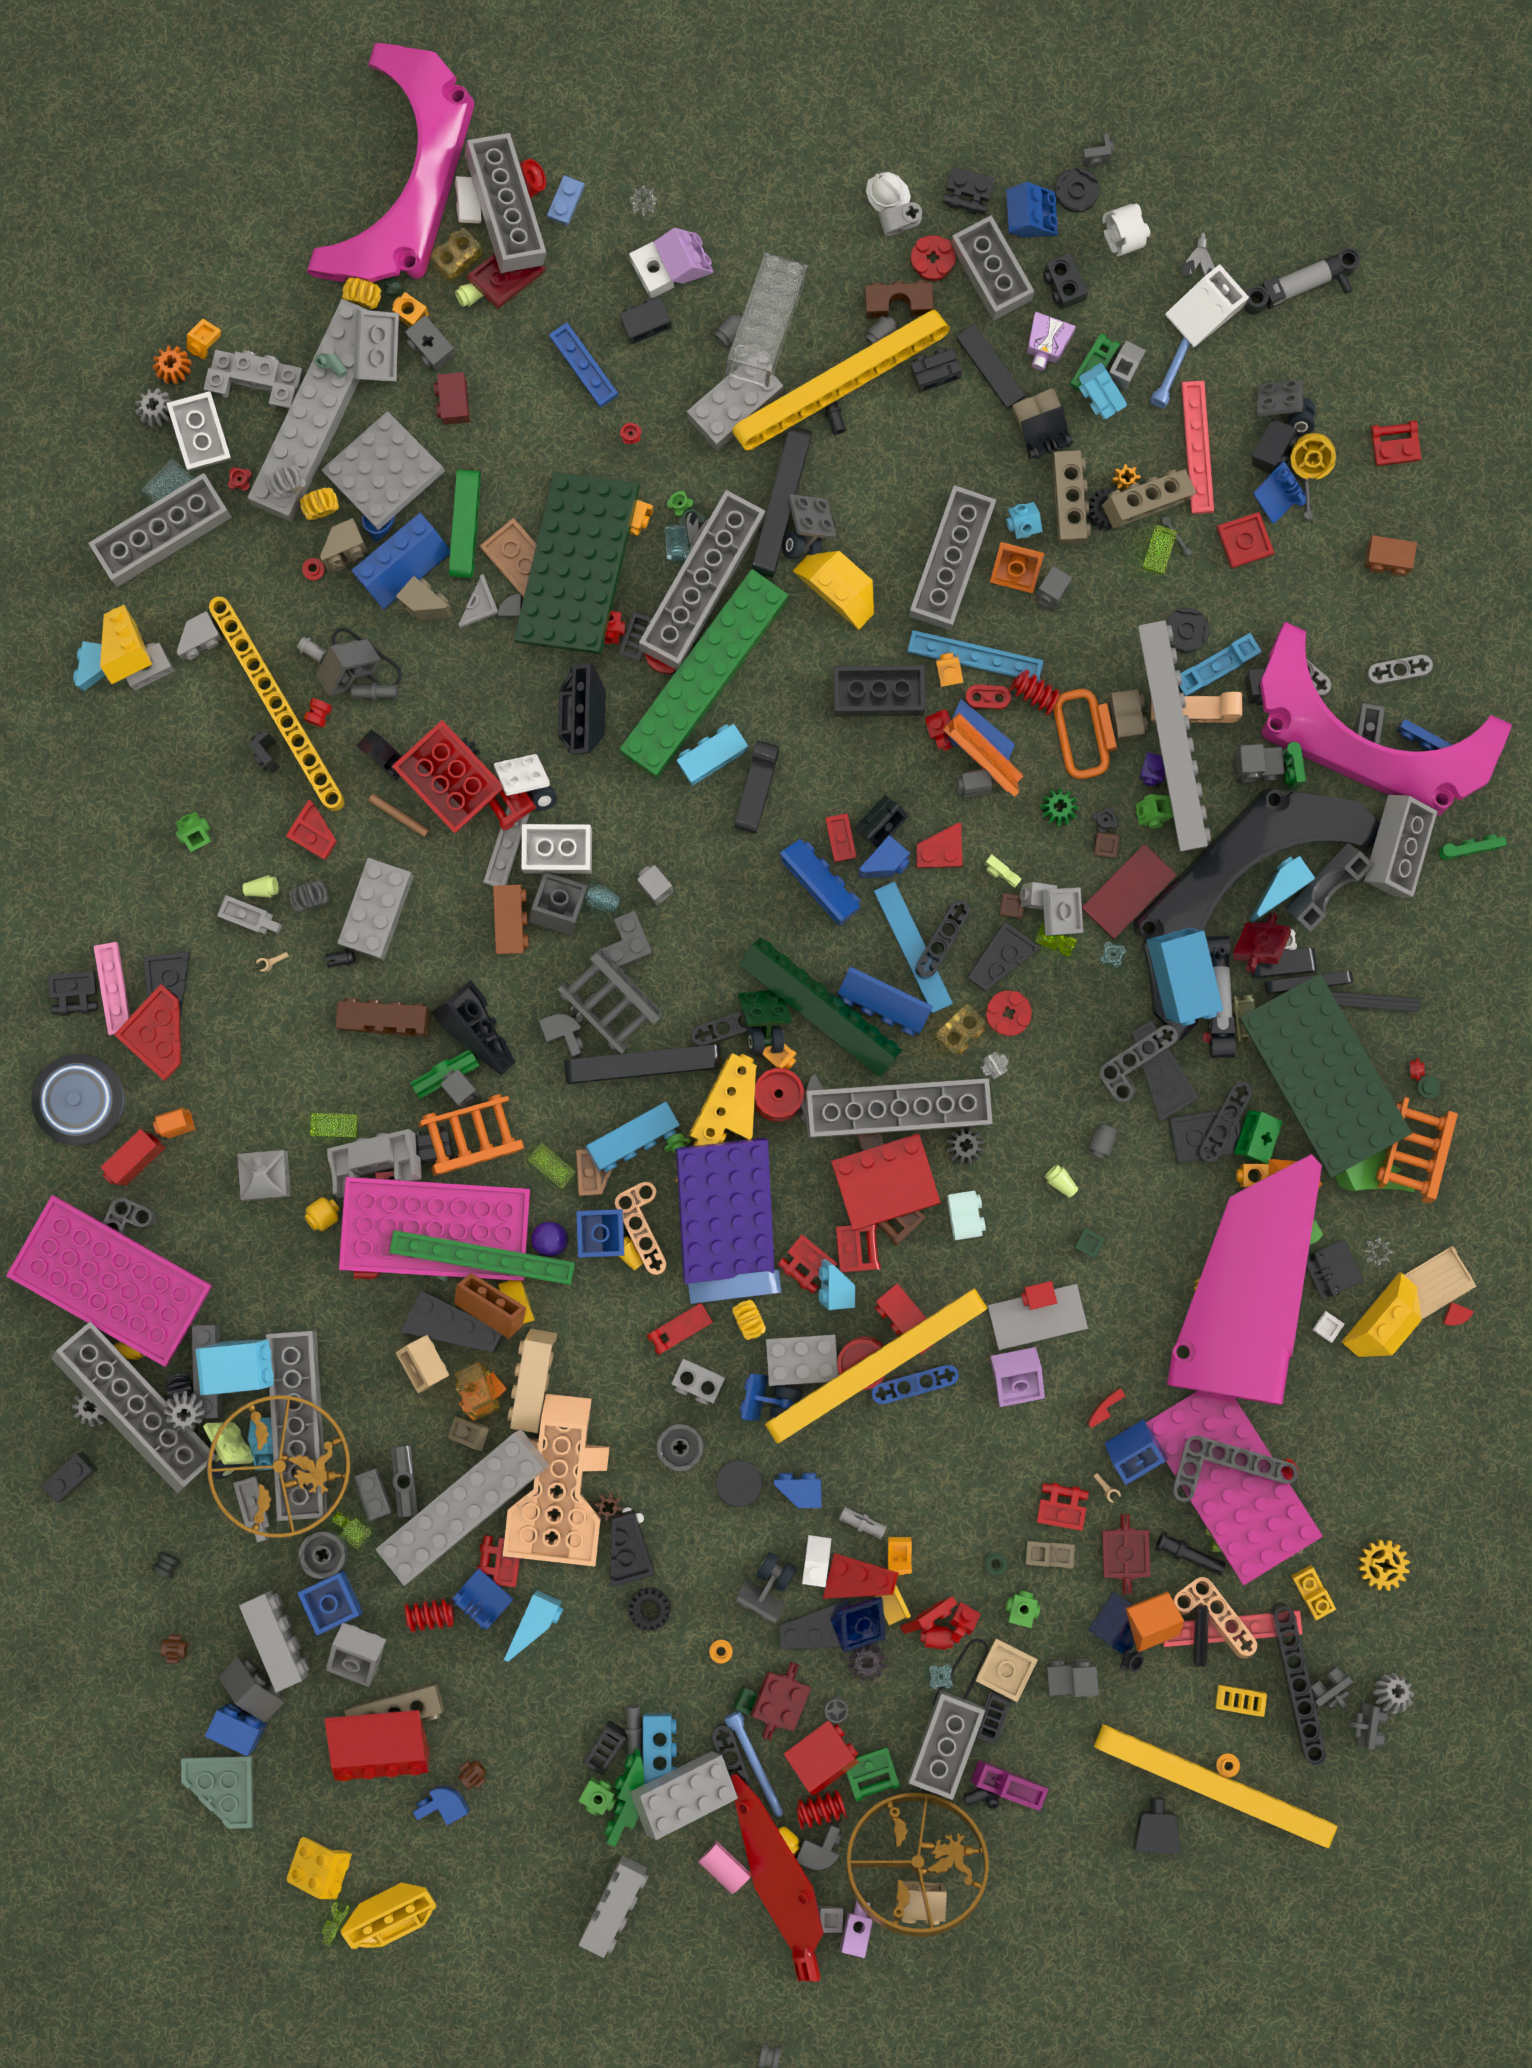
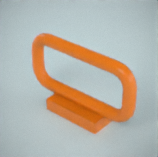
M1076 689L1060 694L1053 708V713L1067 772L1076 779H1086L1103 774L1110 764L1109 752L1117 751L1107 703L1098 705L1096 696L1087 689ZM1077 698H1086L1088 700L1101 758L1099 766L1086 770H1077L1074 766L1062 711L1064 702Z

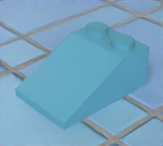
M1300 856L1294 860L1292 857H1289L1276 867L1278 872L1272 876L1249 919L1251 922L1266 914L1315 879Z
M538 1590L533 1594L504 1658L505 1661H510L544 1633L552 1623L557 1624L563 1612V1608L560 1607L562 1601Z

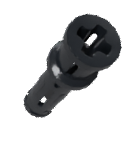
M1164 1531L1160 1534L1155 1546L1156 1551L1162 1550L1169 1553L1176 1560L1181 1558L1218 1576L1222 1575L1226 1566V1562L1191 1548L1184 1540L1174 1539Z

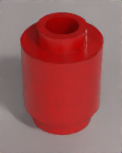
M934 1625L924 1632L921 1629L920 1642L924 1643V1648L953 1649L954 1641L950 1640V1637L954 1630L949 1629L947 1626Z

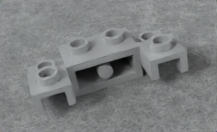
M215 350L212 366L208 368L204 391L205 393L209 391L219 393L223 397L228 398L231 382H233V384L270 391L269 405L272 408L276 406L285 407L289 411L302 383L304 371L299 367L280 364L277 358L270 355L260 357L250 351H243L242 353L235 351V354Z
M410 1129L390 1134L380 1133L376 1137L369 1139L359 1138L356 1142L327 1149L328 1162L332 1173L333 1194L339 1198L344 1197L345 1177L360 1178L363 1175L394 1168L395 1180L415 1181L422 1179L421 1157L416 1155L415 1133Z

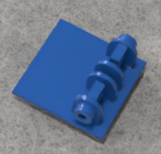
M1284 461L1253 492V495L1273 524L1293 504L1302 506L1306 503V495Z
M478 1569L452 1600L455 1602L454 1605H458L465 1611V1615L469 1614L471 1616L470 1619L473 1618L481 1626V1629L487 1630L512 1602L513 1598L483 1571Z

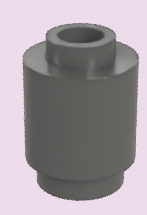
M730 314L716 329L717 332L714 334V337L724 347L733 345L747 330L745 327L747 323L739 314L736 316Z
M881 316L867 331L866 341L872 345L897 331V323L890 316L886 318Z
M1100 1124L1095 1129L1088 1147L1092 1151L1091 1155L1100 1159H1104V1156L1109 1157L1117 1138L1115 1135L1117 1130Z

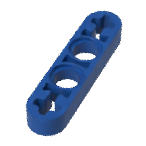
M943 1365L882 1382L872 1389V1398L876 1403L886 1404L950 1386L956 1383L959 1373L954 1366ZM946 1368L950 1372L954 1371L955 1375L951 1377L952 1381L948 1382L946 1378L939 1380L941 1385H936L937 1381L933 1374L934 1371H938V1375L944 1374V1369ZM925 1374L930 1375L933 1380L932 1385L928 1388L922 1387L919 1382L920 1377ZM899 1382H909L911 1388L907 1394L899 1393L897 1390ZM894 1383V1392L897 1397L892 1398V1393L885 1395V1400L875 1396V1393L879 1391V1387H882L883 1390L891 1389L889 1384Z

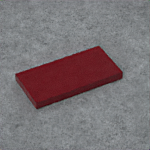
M1144 844L1082 907V910L1114 940L1177 874Z

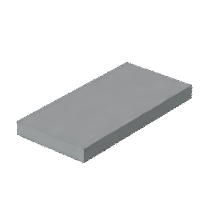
M1077 1284L1054 1289L1058 1304L1029 1310L1028 1306L1024 1307L1021 1297L987 1305L998 1350L1088 1329Z

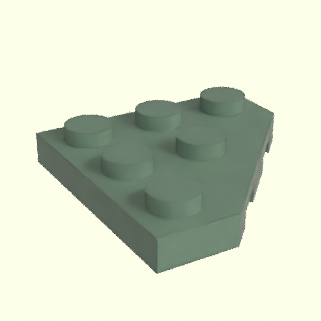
M253 1755L181 1758V1783L190 1789L211 1812L213 1811L228 1829L252 1828L254 1826Z

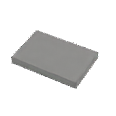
M356 310L354 379L396 382L399 313Z

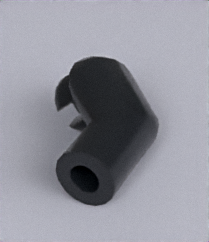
M982 1788L964 1795L968 1806L979 1801L986 1803L990 1809H995L999 1806V1796Z

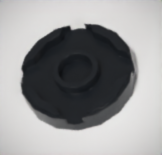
M1083 168L1065 171L1058 178L1055 186V196L1058 203L1065 210L1073 213L1089 210L1096 203L1099 196V185L1096 176Z
M1193 608L1177 610L1171 614L1166 622V625H1171L1173 641H1170V646L1183 653H1190L1200 649L1206 643L1210 633L1207 619L1199 610Z
M744 1460L732 1461L725 1464L719 1471L716 1479L717 1491L727 1504L735 1507L746 1506L759 1496L762 1488V1478L758 1469L752 1463Z

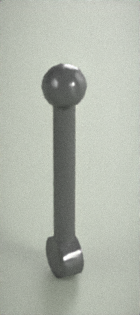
M1302 478L1306 495L1304 519L1311 520L1313 513L1310 511V478Z
M1167 516L1164 517L1162 524L1168 527L1183 549V555L1186 557L1190 556L1192 553L1191 549L1185 546L1170 524L1171 519Z

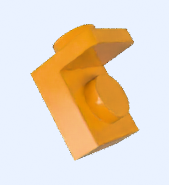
M202 319L187 334L186 349L191 354L204 360L207 357L208 348L221 336V330Z
M953 652L941 654L940 659H936L941 687L963 683L959 655L953 656Z

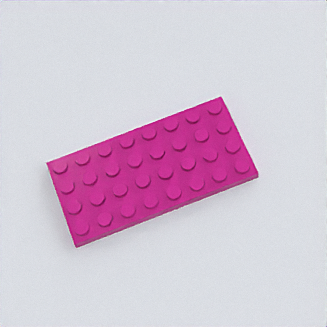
M345 1177L339 1270L466 1277L472 1273L479 1278L524 1281L522 1276L389 1253L393 1230L526 1254L530 1189Z
M52 1195L6 1275L87 1323L91 1321L96 1328L164 1367L168 1366L213 1286L55 1195Z
M1197 1391L1146 1422L1168 1457V1460L1165 1462L1175 1477L1186 1440L1195 1435L1272 1457L1234 1397ZM1193 1440L1190 1442L1189 1448L1192 1452L1199 1453L1202 1446L1198 1441ZM1214 1447L1212 1456L1217 1460H1221L1224 1457V1451L1220 1447ZM1237 1454L1235 1456V1463L1243 1467L1246 1465L1247 1459L1243 1454ZM1264 1460L1258 1462V1470L1262 1473H1267L1269 1471V1464ZM1203 1461L1196 1490L1190 1502L1242 1585L1249 1583L1323 1537L1290 1484H1280ZM1185 1463L1183 1466L1184 1473L1189 1476L1194 1475L1195 1466L1192 1463ZM1280 1471L1281 1477L1287 1480L1282 1471ZM1180 1485L1188 1497L1189 1489L1185 1485Z

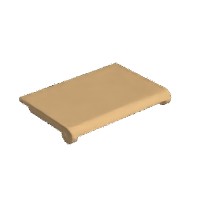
M1453 1246L1405 1274L1417 1286L1422 1319L1476 1287L1471 1275Z

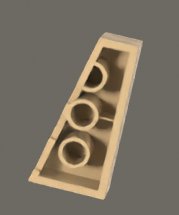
M530 1329L525 1341L521 1340L518 1354L522 1355L521 1363L517 1362L515 1376L519 1378L518 1384L513 1385L511 1398L515 1399L514 1407H510L508 1413V1420L511 1421L510 1429H522V1431L538 1433L540 1429L545 1400L544 1393L547 1391L550 1377L548 1370H550L554 1355L551 1350L557 1339V1333Z

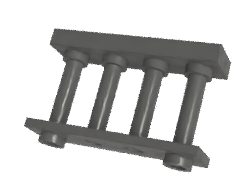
M598 948L590 958L592 965L571 985L564 980L558 987V990L560 991V996L566 1002H571L608 1040V1045L614 1051L618 1050L622 1054L628 1046L624 1041L645 1021H651L655 1024L661 1018L663 1012L601 948ZM597 972H603L608 977V982L585 1002L576 992ZM614 988H619L624 993V998L601 1018L592 1008ZM630 1004H634L640 1010V1014L617 1035L608 1024Z

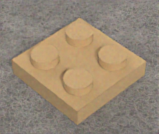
M995 1638L975 1681L1018 1702L1038 1659Z

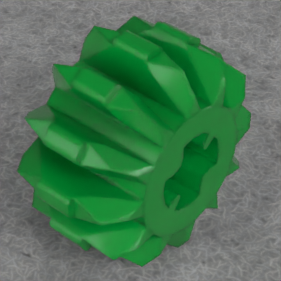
M1059 788L1057 795L1053 790H1050V797L1043 796L1042 800L1046 804H1041L1040 809L1047 811L1041 816L1042 818L1050 816L1048 820L1049 825L1052 824L1053 820H1056L1057 827L1061 826V820L1065 825H1069V818H1076V814L1072 811H1078L1079 806L1072 805L1077 801L1076 797L1068 798L1071 791L1068 790L1065 795H1062L1063 790ZM1057 803H1061V807H1065L1061 812H1057L1058 808L1054 809Z

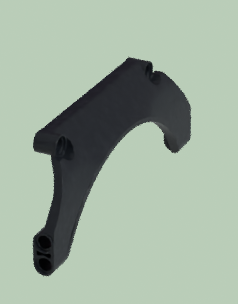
M1264 789L1135 920L1133 931L1136 935L1146 940L1142 944L1149 974L1152 1012L1163 1025L1174 1024L1179 1028V1040H1183L1198 1024L1199 1018L1195 1019V1023L1184 1026L1181 1023H1174V1021L1165 1018L1147 939L1189 927L1204 930L1217 903L1234 881L1257 862L1279 850L1312 841H1342L1369 848L1376 840L1380 823L1359 801L1299 792H1290L1285 796L1280 790ZM1270 794H1273L1274 802L1270 805L1268 798ZM1148 922L1150 925L1149 931L1144 933L1143 925Z

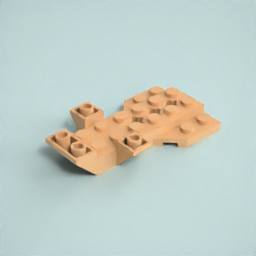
M545 1394L539 1439L529 1438V1440L550 1466L534 1479V1488L508 1509L503 1556L587 1566L596 1565L601 1518L581 1495L583 1471L607 1470L610 1447L586 1445L591 1398ZM556 1485L561 1486L560 1489H563L559 1496L554 1495L555 1492L551 1491V1488H555ZM553 1508L558 1509V1512L561 1513L556 1519L549 1515V1511H552ZM551 1531L558 1535L554 1542L549 1541L550 1538L546 1537V1534H550Z

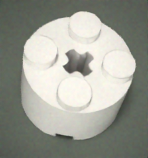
M1137 203L1120 207L1103 215V224L1107 223V230H1104L1106 241L1113 253L1118 252L1117 256L1145 247L1146 237L1150 236L1149 226L1146 223L1144 224L1141 217V208Z

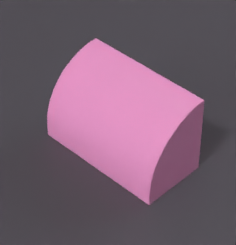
M717 1840L697 1861L731 1894L739 1890L750 1878L751 1873Z

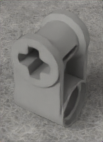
M910 202L879 212L878 216L884 235H895L901 231L918 226L922 218V208L920 205ZM912 211L913 215L916 214L914 219H912L911 216H908L909 212Z

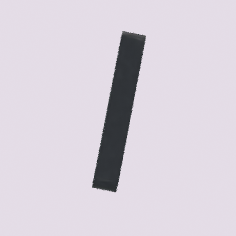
M793 426L789 429L752 569L760 575L774 578L791 515L788 497L790 494L796 495L812 431Z
M720 1045L564 1060L566 1084L722 1068Z
M1278 1602L1272 1606L1270 1615L1302 1755L1310 1764L1319 1765L1325 1760L1326 1751L1295 1614L1287 1604ZM1280 1610H1287V1617L1279 1620L1277 1618L1278 1612ZM1285 1633H1293V1638L1290 1642L1284 1643L1282 1641ZM1290 1656H1298V1661L1295 1665H1288L1287 1661ZM1295 1679H1303L1301 1687L1293 1688ZM1303 1701H1307V1709L1299 1711L1298 1705ZM1308 1724H1312L1313 1731L1309 1734L1303 1733V1728ZM1317 1747L1319 1749L1318 1754L1313 1757L1308 1756L1309 1750Z

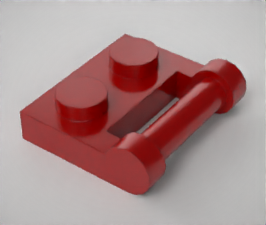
M1416 420L1409 421L1407 424L1379 427V425L1371 426L1370 432L1376 466L1416 462L1422 459ZM1408 432L1410 437L1383 442L1380 440V436Z
M504 789L499 793L512 813L507 816L495 797L488 803L499 819V825L503 831L512 828L514 823L537 808L527 792L506 795Z
M877 1224L853 1231L851 1225L836 1227L840 1272L881 1269V1262H878L875 1233ZM866 1231L869 1263L862 1264L860 1232Z

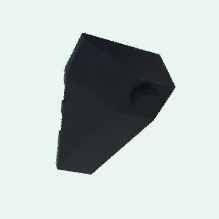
M470 980L437 1006L431 1014L448 1034L499 1075H502L515 1061L505 1039L498 1036L494 1028L497 1022L494 1017L490 1018L485 1006L488 1003L485 997Z

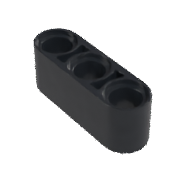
M1315 948L1285 950L1278 964L1258 963L1255 972L1252 973L1251 971L1252 978L1316 972Z

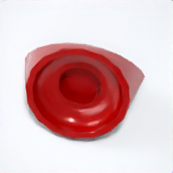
M526 159L520 161L519 164L531 199L546 187V177L543 169L535 160Z

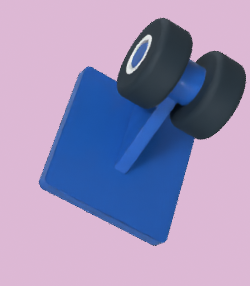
M751 1373L745 1382V1391L747 1392L745 1400L742 1401L740 1406L741 1419L759 1421L763 1401L779 1404V1406L773 1405L771 1407L770 1416L775 1418L780 1413L788 1410L787 1408L792 1406L794 1401H800L803 1391L797 1388L776 1385L774 1395L780 1397V1399L765 1396L768 1375Z

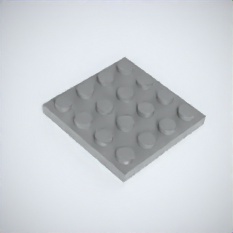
M388 411L321 469L324 475L377 530L382 528L445 472L444 468Z

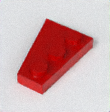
M834 1553L823 1599L893 1595L899 1572Z

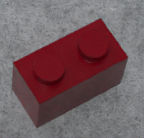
M464 372L437 375L438 382L434 383L435 396H439L440 404H436L437 417L442 419L444 425L470 422L467 383Z

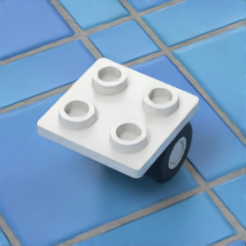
M537 754L494 763V769L506 795L530 792L529 796L537 807L536 810L539 811L547 810L556 803L557 795L553 787L550 786V780Z

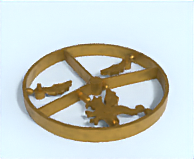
M276 1395L259 1398L234 1411L215 1434L207 1460L210 1490L222 1512L244 1530L265 1537L294 1536L306 1532L324 1521L340 1502L346 1490L350 1473L348 1446L336 1422L317 1405L292 1396ZM287 1399L278 1460H275L272 1465L212 1469V1457L218 1438L227 1424L236 1415L246 1408L252 1412L250 1419L257 1428L255 1435L257 1438V1448L260 1451L263 1448V1444L267 1443L269 1433L267 1432L268 1427L259 1421L261 1414L255 1411L254 1404L267 1400ZM290 1400L304 1403L316 1409L332 1424L339 1436L334 1438L332 1443H324V1448L328 1451L316 1460V1464H314L313 1460H309L308 1456L302 1457L298 1454L296 1457L288 1458L287 1455L282 1454ZM342 1443L345 1456V1472L341 1474L335 1473V1471H325V1462L332 1457V1444L338 1445ZM287 1460L297 1464L303 1470L310 1471V1473H304L296 1470L298 1474L294 1475V1477L298 1480L284 1482L282 1472L286 1468L285 1461ZM272 1468L275 1472L279 1473L291 1532L267 1533L258 1531L259 1524L264 1521L263 1513L270 1507L269 1502L272 1500L269 1497V1491L265 1490L262 1484H259V1497L257 1501L259 1509L253 1518L256 1523H254L252 1528H249L238 1522L221 1504L214 1488L212 1472ZM335 1478H342L341 1489L329 1509L313 1523L294 1531L285 1489L295 1487L298 1483H300L299 1487L304 1489V1483L306 1485L312 1483L313 1488L309 1492L316 1493V1487L319 1485L321 1487V1494H323L324 1491H328L323 1485L325 1481H335Z
M904 1793L879 1802L860 1819L849 1842L846 1869L851 1891L862 1910L882 1927L901 1935L927 1937L955 1928L975 1910L982 1898L987 1883L989 1859L981 1832L973 1820L961 1808L935 1795ZM906 1801L924 1802L918 1853L912 1860L851 1861V1850L855 1838L862 1826L874 1814L886 1807L890 1810L889 1817L895 1824L896 1847L899 1848L901 1843L906 1841L908 1830L905 1828L906 1824L899 1818L900 1810L894 1807L893 1804ZM927 1802L939 1805L957 1815L973 1832L980 1848L972 1849V1846H962L960 1842L964 1839V1836H960L959 1833L957 1834V1842L953 1841L952 1835L945 1836V1839L950 1841L949 1845L945 1843L941 1845V1840H937L936 1846L933 1843L923 1842L922 1836ZM921 1848L929 1850L935 1848L931 1855H935V1860L941 1859L931 1867L923 1868L924 1859L920 1856ZM982 1853L984 1863L983 1883L973 1881L971 1869L963 1864V1856ZM954 1861L955 1868L967 1875L964 1879L965 1885L969 1886L972 1884L974 1888L980 1889L975 1901L962 1915L947 1924L934 1927L922 1875H926L927 1872H935L937 1875L942 1872L947 1873L948 1869L952 1868ZM911 1867L912 1871L918 1874L929 1928L916 1929L898 1925V1920L903 1918V1909L909 1904L911 1896L908 1893V1887L900 1879L898 1880V1893L896 1897L898 1906L893 1911L895 1919L890 1922L878 1915L864 1901L855 1885L851 1868Z

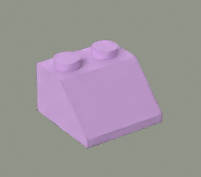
M1036 1347L991 1356L992 1371L1000 1407L1045 1398L1042 1367Z

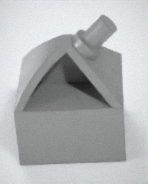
M279 1150L237 1154L241 1200L250 1201L291 1197L288 1151Z

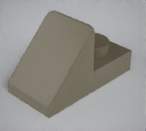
M455 1416L448 1438L472 1449L482 1451L489 1429L488 1426Z

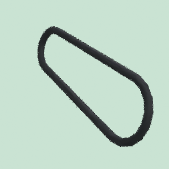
M343 627L338 628L332 635L334 645L337 644L335 637L340 631L350 633L359 641L363 640L350 629ZM374 648V650L379 656L388 661L398 670L399 677L395 684L399 685L400 681L402 680V672L400 667L395 662L386 657L384 654H382L380 651H378L376 648ZM367 675L374 683L382 685L374 677Z
M981 1639L969 1641L936 1693L933 1707L939 1691L944 1689L970 1645L974 1642H980L985 1647V1653L963 1698L967 1700L978 1672L989 1652L985 1641Z

